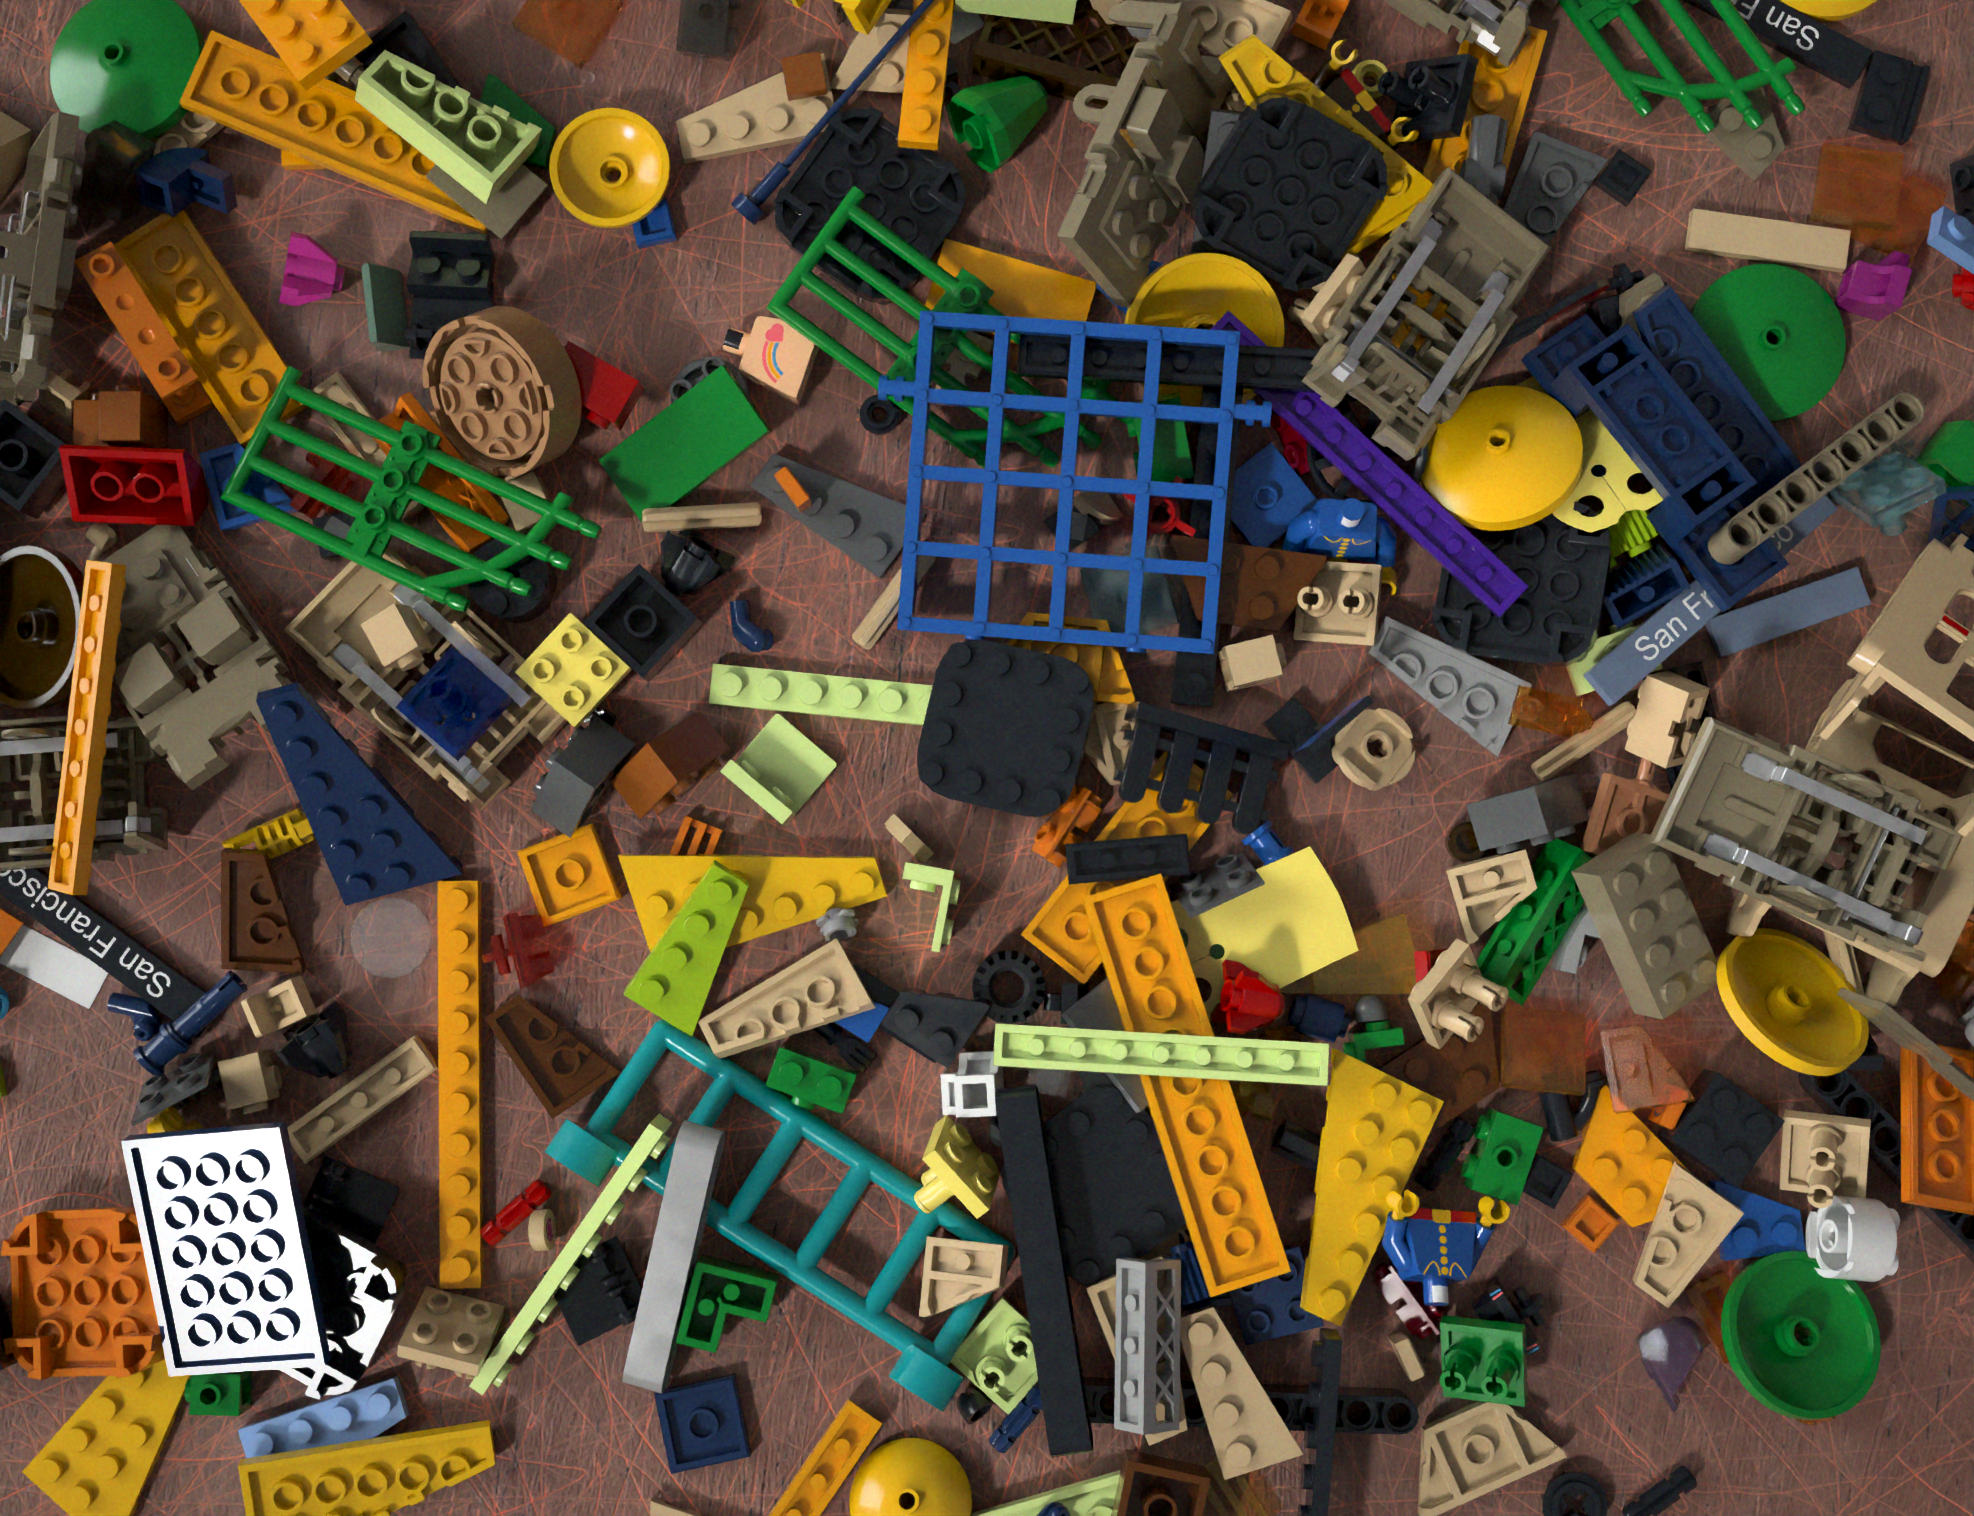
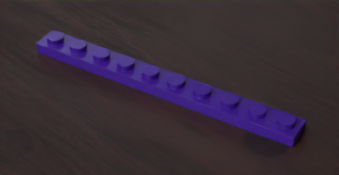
M1229 310L1210 329L1240 332L1239 345L1267 346ZM1251 389L1263 401H1272V409L1373 503L1378 505L1386 515L1497 617H1500L1529 587L1334 407L1331 408L1322 401L1318 393Z

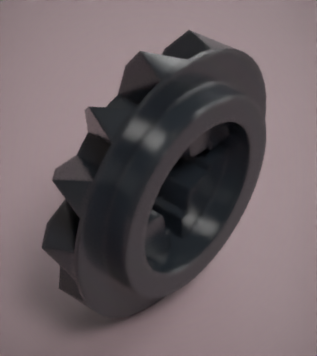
M1563 1471L1561 1476L1549 1480V1486L1545 1493L1541 1495L1543 1516H1582L1579 1512L1576 1513L1572 1509L1567 1513L1565 1512L1568 1505L1562 1496L1564 1493L1571 1495L1573 1498L1582 1495L1579 1503L1582 1506V1510L1586 1513L1584 1516L1607 1515L1608 1503L1603 1488L1595 1479L1581 1471L1571 1473Z

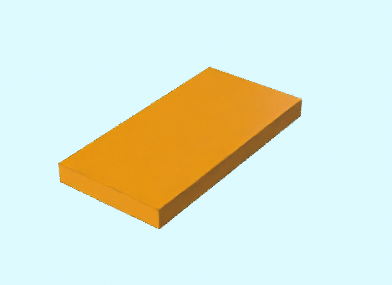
M949 239L944 240L937 263L954 277L958 275L962 268L976 276L995 292L988 303L1004 315L1010 317L1087 321L1096 291L1097 282ZM933 281L925 304L930 310H933L945 293V290ZM973 331L990 337H995V332Z

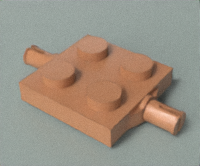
M1641 757L1636 779H1625L1609 773L1602 774L1580 849L1597 856L1632 833H1652L1669 797V794L1662 792L1652 784L1657 764Z

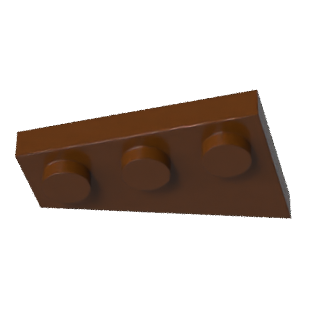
M224 848L221 852V969L304 973L306 965L267 850Z
M519 995L484 1018L552 1119L621 1073Z

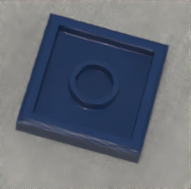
M735 1373L669 1387L662 1394L654 1392L670 1474L751 1457L752 1451Z

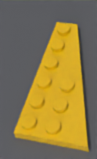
M1332 1048L1330 1062L1333 1065L1330 1085H1327L1326 1100L1328 1105L1325 1126L1322 1127L1314 1189L1316 1201L1314 1214H1311L1310 1230L1312 1233L1309 1256L1306 1257L1300 1307L1341 1327L1383 1236L1388 1213L1393 1211L1386 1202L1387 1194L1392 1191H1396L1400 1195L1402 1194L1444 1101Z
M166 1359L154 1364L151 1368L118 1379H116V1376H107L26 1466L22 1473L70 1516H133L139 1503V1496L147 1478L152 1474L176 1419L175 1414L182 1398L185 1396V1385L191 1375L169 1377Z

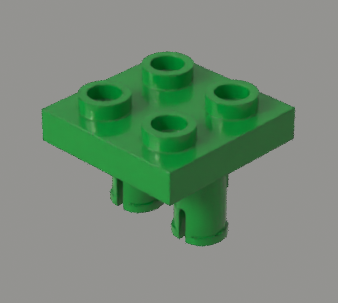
M1444 1315L1440 1321L1442 1374L1439 1380L1443 1388V1396L1525 1407L1528 1400L1526 1324Z

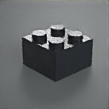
M6 399L0 404V498L19 512L38 519L65 484L59 447L71 444L23 408Z
M639 563L583 622L637 674L648 682L703 625L688 608Z
M1703 1069L1687 1091L1690 1093V1097L1675 1128L1670 1130L1662 1127L1657 1135L1722 1182L1738 1188L1785 1121L1720 1073Z

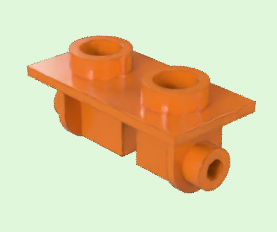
M1078 784L1076 786L1078 790L1073 801L1069 802L1059 813L1052 815L1050 820L1038 829L1034 838L1035 843L1030 849L1046 858V860L1060 868L1063 862L1067 863L1065 844L1080 843L1082 839L1071 833L1074 826L1087 833L1102 810L1099 806L1103 800L1091 793L1092 791Z

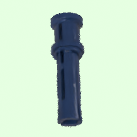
M228 971L217 984L174 1022H164L159 1027L160 1032L145 1046L139 1045L135 1048L133 1053L137 1061L152 1075L161 1076L165 1072L164 1066L180 1052L186 1053L191 1048V1039L242 993H245L248 990L247 985L244 983L240 985L243 980L234 972Z

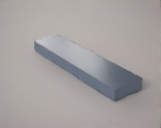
M1855 567L1716 616L1706 623L1705 626L1716 656L1721 658L1870 605L1871 601L1859 569Z

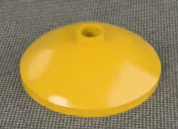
M620 108L595 109L571 121L556 139L549 163L551 183L562 205L577 219L600 228L625 227L649 215L664 197L671 171L669 154L659 132L643 117ZM619 171L621 173L619 180L615 182L608 180V175L611 172Z
M920 1438L897 1439L877 1448L860 1465L850 1490V1516H971L972 1492L970 1483L962 1465L944 1447ZM905 1493H911L915 1497L914 1506L908 1510L904 1509L900 1502L901 1497Z

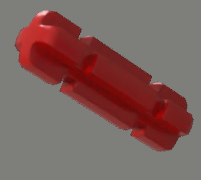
M542 1180L534 1181L525 1189V1194L521 1193L496 1215V1220H490L480 1229V1234L488 1244L494 1246L507 1235V1231L511 1232L536 1210V1205H542L551 1197V1190Z

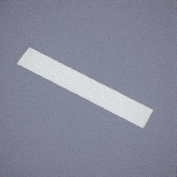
M23 925L0 958L1 964L90 1009L108 975L105 970L87 957Z

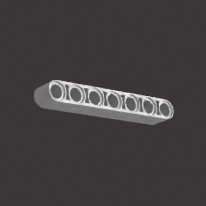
M687 1120L683 1121L679 1129L623 1372V1383L661 1394L665 1391L678 1346L676 1340L698 1259L724 1146L725 1131Z

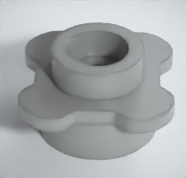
M834 908L816 920V924L818 927H822L820 933L825 936L826 941L831 942L837 938L842 942L856 934V926L859 924L858 918H854L855 911L853 909Z

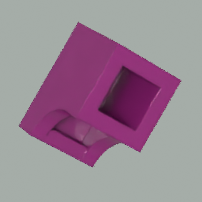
M1893 251L1880 260L1879 264H1870L1858 260L1846 268L1834 302L1837 309L1875 321H1880L1889 314L1896 312L1902 306L1912 269L1907 267L1910 255Z

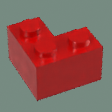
M568 341L564 349L573 364L581 392V413L586 415L585 418L604 430H607L609 425L621 431L645 389L639 380Z

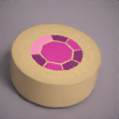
M550 1209L534 1210L530 1215L528 1235L530 1245L535 1251H550L554 1247L556 1226L553 1212Z

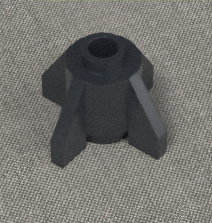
M668 530L661 542V577L666 581L664 586L668 591L679 597H685L686 594L694 596L699 589L728 571L735 559L734 555L718 548L715 549L711 544L697 537L698 535L694 530L679 531V533Z
M336 1001L329 1004L318 1014V1017L309 1020L301 1027L289 1029L283 1034L288 1042L276 1053L286 1066L318 1078L327 1075L329 1079L337 1077L350 1066L347 1060L352 1056V1051L350 1050L346 1015Z

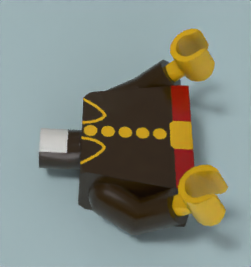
M1347 39L1333 44L1331 48L1332 60L1326 59L1310 81L1319 86L1321 91L1394 151L1398 148L1399 142L1415 141L1418 138L1419 131L1414 130L1406 137L1401 132L1402 126L1412 118L1400 117L1392 124L1350 69L1347 67L1342 71V65L1351 63L1357 58L1358 49H1354L1349 58L1344 59L1341 57L1339 50Z

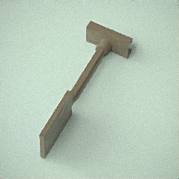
M355 55L326 76L325 79L336 82L342 77L348 83L353 82L358 85L359 76L365 71L363 69L364 64ZM436 164L426 175V179L501 240L508 235L548 188V185L522 164L493 198L485 204Z
M1844 988L1839 990L1838 996L1901 1047L1923 1056L1932 1069L1974 1102V1079L1953 1063V1058L1886 1003Z

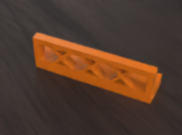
M410 391L399 397L392 413L377 420L400 431L405 420L442 437L437 449L464 461ZM371 436L387 456L392 445ZM431 463L429 464L419 484L420 486L486 517L490 516L493 520L505 525L509 516L488 490ZM427 507L457 546L469 554L495 539Z

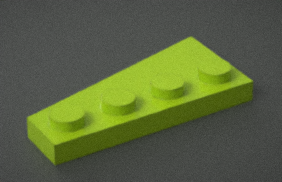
M714 860L624 989V996L686 1034L693 1036L748 889L749 881Z

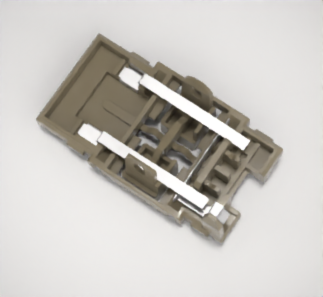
M1705 717L1648 841L1696 862L1695 867L1715 876L1725 875L1722 884L1735 888L1742 893L1840 935L1845 939L1854 942L1857 935L1864 937L1863 942L1885 952L1893 950L1923 962L1926 953L1913 948L1914 944L1918 945L1924 933L1921 929L1928 916L1899 905H1902L1904 901L1902 896L1908 884L1911 885L1914 880L1911 877L1917 865L1924 862L1935 868L1947 871L1963 836L1954 830L1955 826L1950 824L1949 819L1926 809L1924 812L1917 810L1920 801L1796 745L1786 744L1783 750L1780 748L1779 743L1759 734L1752 736L1712 717ZM1823 765L1841 774H1832L1825 770H1819V767ZM1793 814L1795 819L1817 828L1816 835L1803 828L1788 824L1791 815ZM1783 832L1799 836L1812 843L1808 854L1793 847H1782L1784 842H1781L1780 838ZM1851 833H1856L1853 842L1861 845L1858 853H1852L1847 848L1833 843L1835 837H1847ZM1829 851L1837 853L1844 859L1853 862L1849 872L1842 868L1835 870L1833 865L1824 862ZM1818 910H1820L1819 913H1818V915H1817V917H1816V919L1813 918V917H1810V916H1808V915H1806V914H1804V913L1814 914V913H1816Z

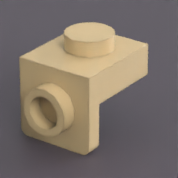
M301 975L241 1001L247 1020L257 1038L282 1030L317 1013Z

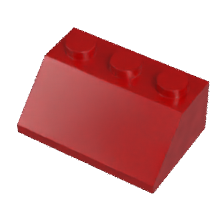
M61 445L59 447L73 521L195 526L208 505L203 468L185 449Z

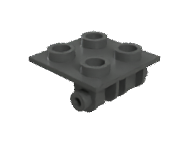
M1240 852L1236 855L1228 854L1222 856L1214 865L1204 870L1191 871L1190 874L1182 875L1178 882L1169 885V887L1191 919L1260 887L1265 882L1244 854Z
M213 1049L202 1056L200 1053L193 1054L182 1061L178 1069L166 1075L163 1073L161 1076H152L142 1085L141 1093L136 1103L131 1120L132 1126L149 1117L154 1118L156 1114L170 1106H173L178 1111L182 1109V1106L190 1105L189 1097L196 1102L201 1099V1095L205 1097L222 1088L219 1067L215 1069L213 1067L216 1051Z

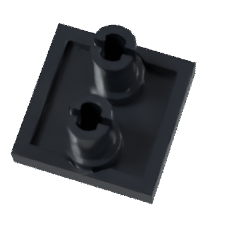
M1468 53L1407 62L1404 77L1396 71H1392V73L1390 71L1385 72L1379 79L1378 91L1397 103L1393 122L1400 117L1412 118L1402 126V135L1406 137L1414 130L1419 131L1418 138L1413 142L1460 137L1479 60Z

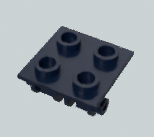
M1290 1245L1283 1246L1291 1272L1229 1291L1245 1345L1324 1326L1322 1318L1300 1307L1305 1260L1300 1246L1291 1248Z

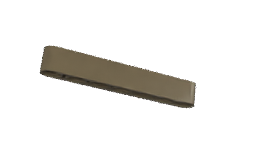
M1909 392L1895 395L1715 531L1708 541V550L1711 556L1722 564L1731 565L1739 561L1918 425L1925 415L1924 405L1921 400Z

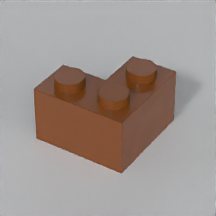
M133 385L114 386V391H99V393L89 394V400H74L73 445L167 449L168 409L165 405L154 400L153 395L144 394L140 391V387Z
M699 711L649 741L610 782L639 819L652 811L659 816L677 802L674 795L676 797L682 795L696 783L694 778L700 776L702 780H705L722 767L718 760L730 748L703 713Z

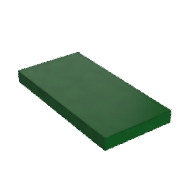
M721 365L598 461L642 523V512L644 509L673 507L771 433L772 430L728 367Z

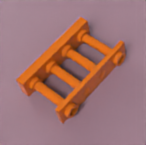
M110 241L76 259V266L177 425L180 426L213 408L211 400L198 382V376L112 242Z

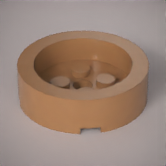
M495 306L447 323L437 331L430 341L423 364V388L430 389L434 410L429 411L434 423L465 462L495 476L516 477L557 459L569 449L577 435L581 420L580 386L573 364L563 345L540 320L517 308ZM488 389H494L492 391V394L494 396L495 405H493L489 400L490 393Z

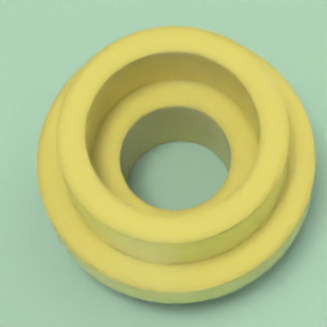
M1365 60L1357 64L1352 73L1372 99L1376 100L1383 96L1378 91V82L1381 76L1388 72L1386 66L1376 60ZM1365 76L1373 77L1376 80V85L1373 87L1366 86L1363 78Z

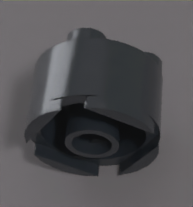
M494 539L483 545L474 556L488 561L511 546ZM528 555L505 569L533 585L532 593L528 597L518 595L512 592V589H505L488 580L468 584L472 598L484 611L504 621L524 623L539 617L547 610L556 591L557 577L551 562L546 563Z

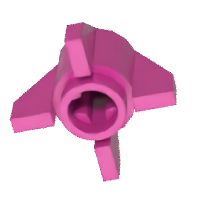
M291 231L279 303L298 306L331 298L333 290L341 291L344 268L337 267L338 258L334 257L309 235Z

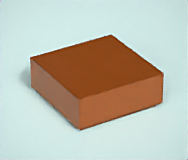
M820 51L781 58L788 101L828 94Z

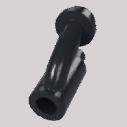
M1601 1069L1578 1074L1579 1082L1577 1087L1578 1089H1585L1581 1103L1575 1112L1572 1110L1567 1087H1560L1557 1074L1548 1073L1540 1076L1544 1091L1538 1094L1551 1141H1563L1577 1137L1579 1131L1588 1124L1597 1104L1600 1087L1608 1083L1607 1077L1603 1076Z

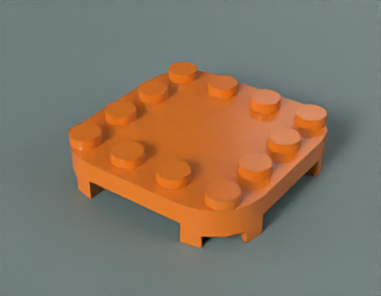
M135 1207L54 1209L22 1217L23 1220L16 1225L10 1238L3 1240L1 1256H10L13 1328V1336L3 1339L6 1355L13 1354L19 1365L29 1372L27 1378L44 1380L50 1377L116 1376V1379L147 1370L154 1364L164 1360L165 1354Z

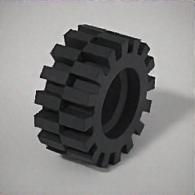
M1003 950L988 956L978 966L973 977L972 991L974 1000L986 998L992 1002L985 1016L998 1023L1013 1024L1023 1022L1037 1012L1044 999L1045 981L1041 969L1029 956L1018 951ZM1004 971L1016 972L1022 977L1025 984L1023 995L1012 1003L1000 1001L993 992L994 979Z

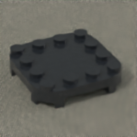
M1264 92L1256 100L1252 101L1239 116L1197 186L1190 213L1201 236L1214 249L1217 247L1232 257L1247 263L1255 270L1280 283L1283 288L1298 292V289H1308L1324 281L1326 282L1334 272L1336 265L1377 200H1384L1389 187L1387 184V167L1383 160V155L1364 137L1296 97L1285 93Z
M869 106V109H851L843 113L838 111L828 121L827 128L785 187L780 188L775 199V227L781 239L788 247L802 257L852 186H855L866 195L859 205L861 208L932 260L944 243V240L947 239L957 225L964 210L965 186L961 179L960 171L950 160L945 162L930 150L899 147V128L883 117L884 113ZM850 219L835 238L906 292L913 287L922 274ZM825 252L815 266L854 295L866 301L881 305H888L893 302L827 252Z
M1574 502L1573 510L1578 511L1581 515L1586 517L1598 515L1590 506ZM1553 513L1533 524L1512 530L1488 531L1464 526L1529 587L1500 617H1497L1442 566L1435 607L1432 606L1433 623L1444 642L1453 649L1474 657L1548 667L1568 666L1573 663L1582 662L1587 657L1588 652L1594 647L1600 629L1612 557V537L1608 528L1590 533L1560 521Z
M967 640L952 644L948 648L947 653L942 657L936 670L917 749V767L920 780L933 792L951 800L1028 818L1046 819L1048 816L1059 813L1069 802L1073 801L1078 787H1076L1094 709H1097V693L1091 677L1077 663L1060 656L987 640Z
M1114 1084L1096 1085L1084 1091L1044 1122L1069 1277L1078 1280L1083 1285L1089 1286L1115 1275L1117 1258H1142L1186 1223L1152 1116L1146 1108L1136 1113ZM1004 1162V1165L1001 1168V1178L1003 1188L1010 1201Z
M302 1206L331 1359L325 1366L279 1370L308 1385L309 1387L305 1395L320 1400L323 1395H337L345 1391L349 1392L370 1367L402 1302L407 1269L402 1262L396 1260L383 1248L312 1209Z

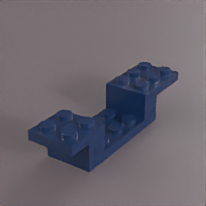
M1586 313L1525 354L1521 361L1547 394L1561 403L1574 419H1577L1591 409L1663 498V501L1647 516V519L1722 612L1729 609L1789 565L1769 538L1731 565L1719 563L1711 556L1708 550L1710 536L1745 509L1738 500L1757 482L1629 324H1626L1606 338Z

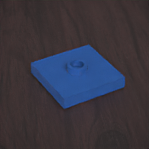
M1271 442L1235 470L1230 522L1248 545L1267 548L1287 532L1289 523L1294 517L1311 510L1318 500Z

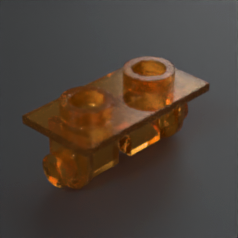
M1518 685L1508 724L1571 738L1574 732L1582 733L1585 730L1591 729L1594 719L1586 709L1581 708L1583 699Z
M1967 919L1942 971L1935 977L1926 975V978L1939 983V995L1948 1001L1960 998L1974 980V921Z

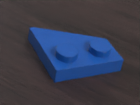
M238 442L199 453L220 530L224 532L266 521L220 499L245 450V447ZM253 470L243 492L289 514L300 511L296 502L274 479Z
M1710 1180L1711 1188L1744 1212V1215L1719 1245L1721 1259L1727 1261L1767 1256L1784 1251H1806L1800 1210L1718 1180Z

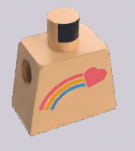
M757 316L751 334L730 327L723 344L724 351L742 356L739 370L746 379L794 405H800L819 350L818 346L781 319Z

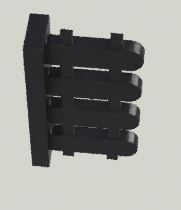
M1140 701L1127 705L1124 720L1135 724L1133 730H1125L1123 740L1130 741L1124 768L1123 771L1115 770L1113 780L1120 782L1118 793L1124 802H1139L1144 797L1146 789L1158 792L1157 807L1166 814L1178 812L1182 808L1184 800L1195 802L1194 815L1200 823H1215L1220 818L1222 810L1233 813L1232 827L1239 834H1251L1257 829L1259 821H1267L1269 811L1262 810L1269 781L1276 782L1279 773L1272 770L1273 762L1287 760L1290 744ZM1160 730L1171 733V741L1159 738ZM1198 741L1210 744L1209 751L1197 749ZM1156 749L1168 752L1161 781L1149 778ZM1236 752L1247 755L1246 762L1234 759ZM1194 760L1206 763L1199 792L1187 789ZM1231 770L1243 773L1236 802L1225 799Z

